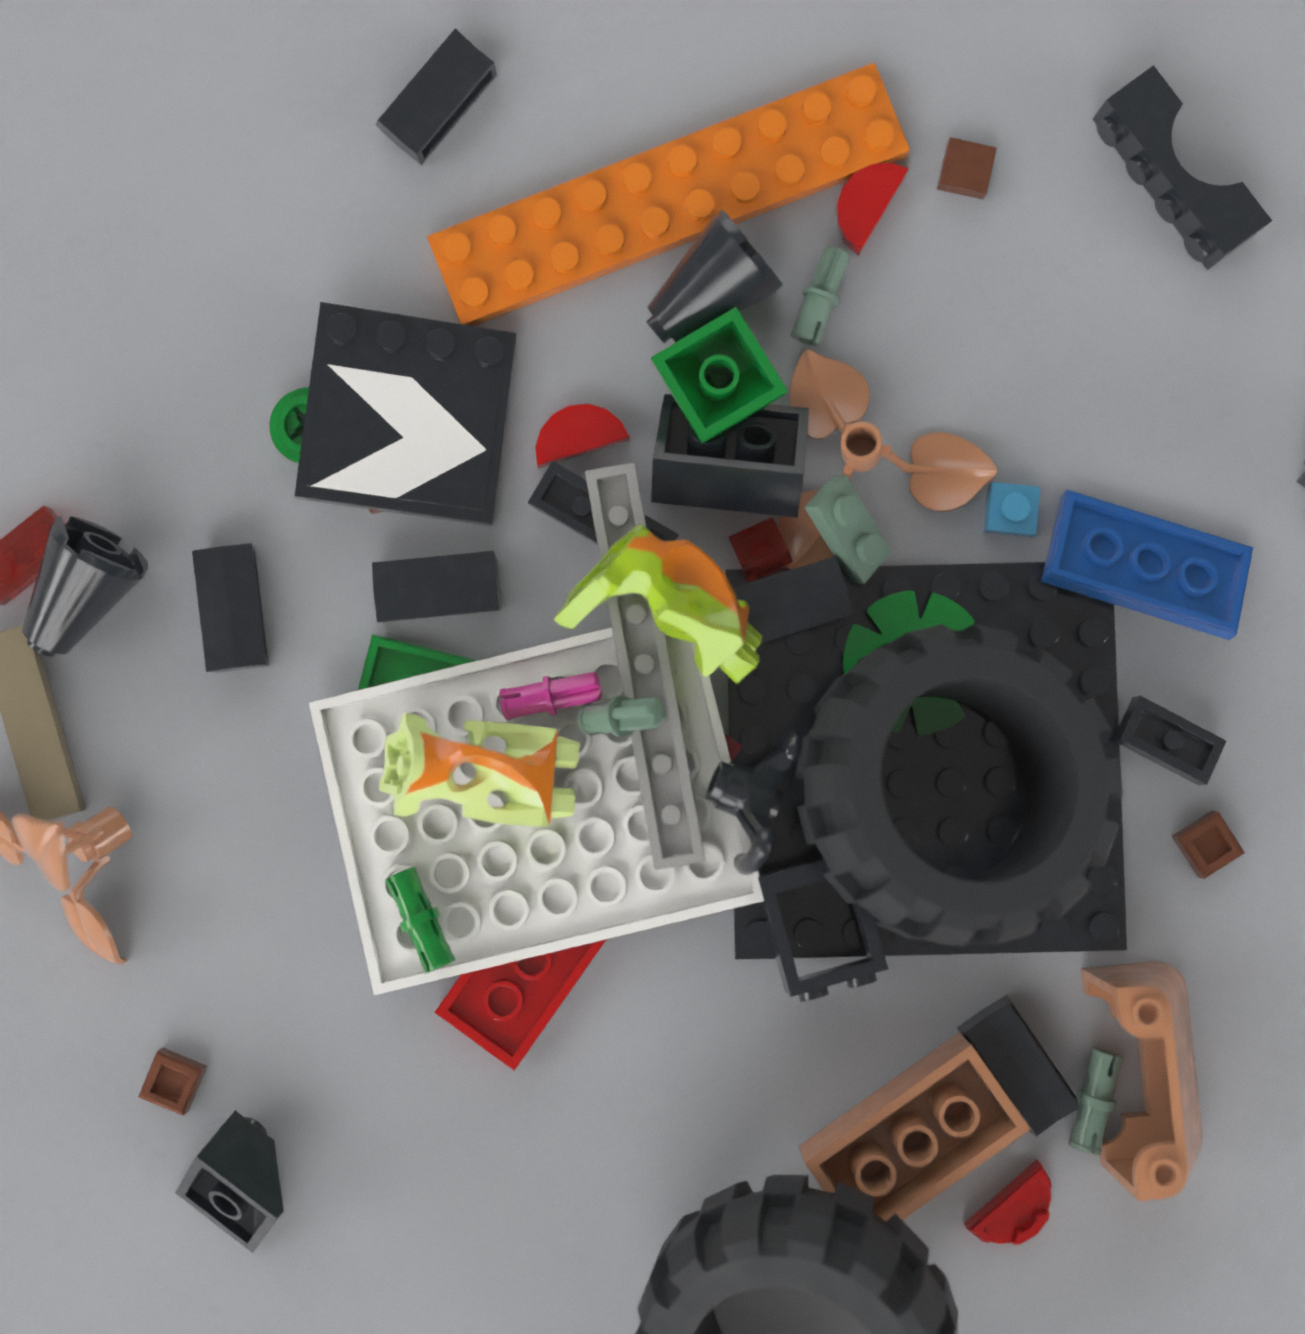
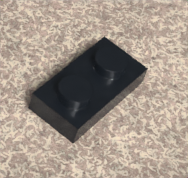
M1141 695L1132 697L1113 738L1114 742L1196 785L1208 784L1227 742Z

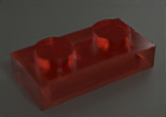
M43 505L0 539L1 605L9 603L36 581L50 527L56 517H58L52 508Z

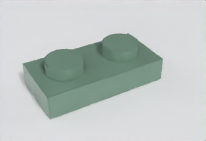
M847 475L832 476L804 507L830 551L836 556L838 564L851 584H865L891 553L890 548Z

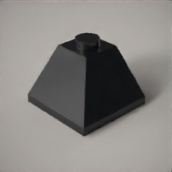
M235 1110L195 1157L175 1193L252 1253L278 1220L284 1209L275 1141L267 1135V1131L261 1123L251 1117H243Z

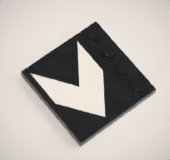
M320 302L295 498L491 526L516 333Z

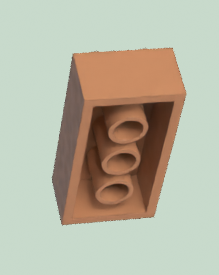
M957 1033L800 1144L799 1149L805 1165L823 1191L834 1193L837 1181L870 1195L874 1199L872 1212L883 1220L887 1221L895 1213L904 1220L1028 1132L1030 1128L973 1046L960 1033Z

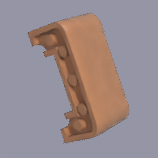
M1155 961L1081 968L1083 993L1105 1000L1109 1005L1110 1015L1118 1018L1125 1031L1137 1037L1145 1110L1120 1113L1122 1123L1120 1131L1111 1140L1103 1139L1100 1154L1101 1165L1138 1201L1166 1199L1175 1196L1184 1188L1201 1150L1203 1141L1189 1000L1185 978L1172 966Z

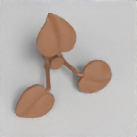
M805 350L801 355L790 385V406L809 408L807 436L812 439H824L833 434L836 429L839 430L842 434L841 455L845 463L843 475H847L850 481L855 471H869L878 464L881 457H885L903 472L913 473L910 478L909 489L913 498L919 504L932 511L947 512L967 504L996 476L997 467L983 450L962 437L945 432L929 433L916 439L911 447L912 464L905 462L891 451V446L882 445L881 434L873 424L858 422L865 415L870 400L869 386L861 373L846 363L824 357L811 350ZM812 490L801 493L798 518L780 516L779 537L784 553L785 565L789 570L834 557L804 508L819 491Z
M109 806L84 823L78 821L64 829V822L42 821L23 813L12 818V826L8 818L0 811V856L9 863L18 866L24 862L21 851H25L33 861L37 862L45 878L57 890L65 892L70 888L66 855L74 852L82 862L86 863L91 859L94 861L71 889L70 895L66 894L61 897L62 909L75 935L92 952L117 964L123 965L127 962V959L119 956L114 939L102 916L84 899L85 887L102 867L111 862L108 854L132 839L131 829L120 812ZM69 837V843L65 845V838Z

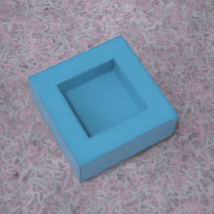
M991 482L987 490L983 533L1030 538L1035 536L1041 487Z

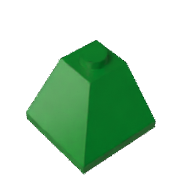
M737 307L650 357L651 362L702 444L788 393L786 386Z

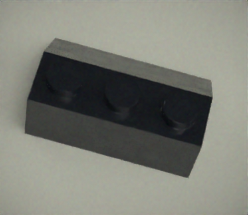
M664 394L653 454L651 502L798 518L804 477L809 408L769 404L702 444L672 394Z

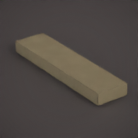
M23 625L0 632V713L30 816L42 821H52L87 809L42 656L28 646V639L22 633Z

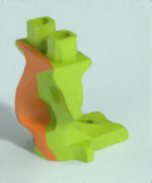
M642 524L636 526L610 547L603 558L567 594V601L554 616V620L560 626L573 629L591 611L612 596L638 593L648 599L655 624L663 633L695 644V663L703 676L708 677L720 667L738 683L759 664L760 656L755 650L762 642V635L747 622L750 606L746 601L737 600L723 570L709 555L689 540L665 542L656 538Z

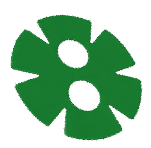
M902 591L886 596L867 608V613L881 631V635L858 624L852 626L844 647V674L855 666L860 658L878 647L898 639L905 633L941 624L952 630H963L974 624L975 620L959 604L937 593L931 594L921 619L919 618L914 591ZM920 697L913 700L904 709L891 731L896 733L901 731L910 707H913L918 735L932 734L952 727L965 717V713L956 700L942 697Z

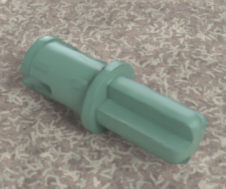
M826 246L824 248L810 287H804L802 294L805 298L798 319L790 334L792 338L811 346L820 345L832 308L837 307L840 301L836 295L849 263L848 252L834 246Z
M615 696L609 702L582 705L578 711L577 722L584 734L597 735L598 733L611 732L618 737L628 736L634 730L658 728L660 721L666 720L667 711L662 709L661 700L658 698L632 700L627 696Z

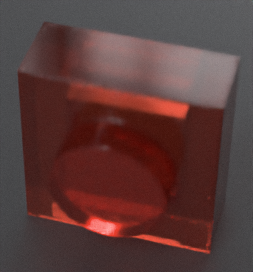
M773 517L728 536L748 582L793 562Z

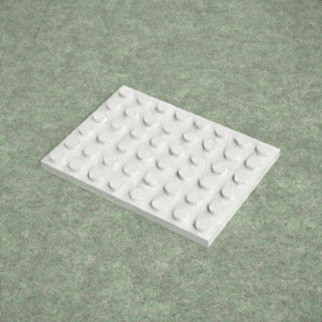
M612 627L309 703L374 995L764 901L758 881V870L753 874L742 875L734 867V858L738 854L748 853L751 847L750 838L736 816L715 808L713 802L706 799V792L717 765L720 761L729 764L731 760L710 675L708 677L703 676L697 667L694 643L666 635L706 861L654 870L631 734L619 737L611 732L598 733L597 735L584 734L577 722L578 711L582 705L557 709V715L553 716L548 711L513 718L509 721L505 720L500 705V700H504V698L501 699L499 696L500 689L543 682V677L548 675L551 680L590 672L597 673L602 686V697L599 701L592 702L593 704L609 702L615 696H624ZM404 713L418 715L426 720L427 726L440 737L463 744H469L468 732L463 730L464 721H486L558 729L557 736L577 741L580 744L576 768L555 767L553 787L574 789V814L572 816L550 818V827L508 825L463 817L462 804L440 798L422 800L417 813L408 816L394 815V796L379 791V783L385 765V738L399 730ZM488 736L483 741L486 749L499 753L504 752L507 747L505 740L499 736ZM467 762L460 764L453 773L454 782L460 785L469 783L475 777V766ZM494 790L490 792L487 800L492 807H502L506 802L504 792ZM411 867H416L422 887L432 908L437 907L441 917L438 918V922L447 944H449L452 954L456 959L427 974L423 970L419 955L408 932L403 933L399 925L403 920L385 882V879L390 878V876Z

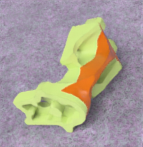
M404 713L399 730L385 738V765L379 783V791L394 796V815L408 816L417 813L422 800L440 798L462 804L463 817L508 825L550 827V818L566 817L574 814V789L553 787L555 767L576 768L580 744L577 741L557 736L558 729L486 721H464L463 730L468 732L469 744H463L440 737L427 726L426 720L418 715ZM488 736H499L505 740L507 747L502 753L486 749L483 745L484 739ZM467 762L475 766V777L469 783L460 785L454 782L453 773L460 764ZM494 790L504 792L506 797L505 804L502 807L490 806L487 800L490 792Z

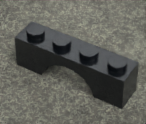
M1153 65L1106 99L1094 116L1093 121L1097 125V132L1106 145L1114 147L1125 161L1126 170L1131 179L1138 185H1143L1153 198L1159 216L1165 222L1172 223L1182 236L1188 254L1194 260L1201 262L1208 271L1271 223L1272 219L1243 182L1231 185L1208 184L1194 178L1181 166L1173 150L1172 127L1183 103Z

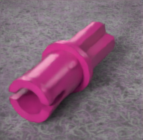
M595 672L551 680L548 675L543 677V682L500 689L499 696L501 699L504 698V700H500V705L506 721L548 711L553 716L557 715V709L599 701L602 697V686L599 676Z

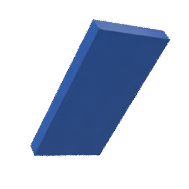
M1066 490L1060 499L1041 582L1230 640L1238 632L1253 547Z

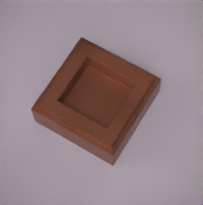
M950 137L946 144L937 190L983 200L987 194L997 147Z
M1210 811L1171 836L1197 877L1201 879L1207 878L1245 853L1219 811Z
M161 1048L156 1052L138 1097L184 1116L190 1110L207 1066L168 1049Z

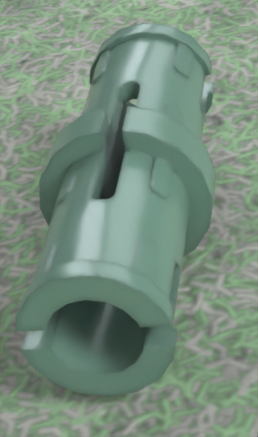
M1092 1047L1083 1089H1078L1076 1094L1080 1108L1077 1110L1075 1124L1068 1145L1085 1153H1090V1150H1092V1154L1100 1155L1110 1112H1115L1117 1101L1113 1100L1124 1057L1105 1049L1101 1051L1099 1048Z

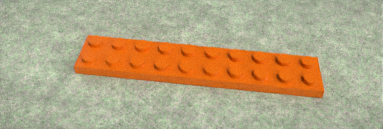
M874 62L426 237L460 323L476 326L694 241L713 215L715 216L722 209L735 224H738L846 182L856 171L876 163H894L905 159L909 155L910 148Z

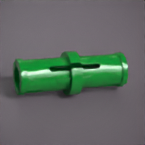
M416 867L405 869L385 879L403 920L399 925L403 933L408 932L419 955L425 974L455 961V956L452 954L438 922V918L441 917L437 907L432 908L422 887Z

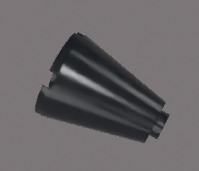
M722 209L715 216L713 215L647 306L652 316L646 322L664 344L671 338L677 342L735 307L741 312L775 294L783 284Z
M61 516L56 517L50 527L22 628V633L28 639V646L44 656L53 657L55 654H67L143 578L148 570V561L142 553L134 547L131 554H128L118 546L122 539L120 536L96 523L70 516L67 523L64 524Z

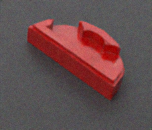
M894 163L871 164L856 171L843 185L835 208L837 226L843 236L844 244L858 256L904 180L909 168Z
M589 403L569 405L552 414L540 429L535 446L537 467L539 469L550 465L552 461L558 463L630 440V436L621 420L606 408Z
M1038 1159L964 1223L966 1229L986 1243H1013V1245H1019L1036 1236L1049 1220L1050 1212L1048 1210L1052 1199L1051 1180Z

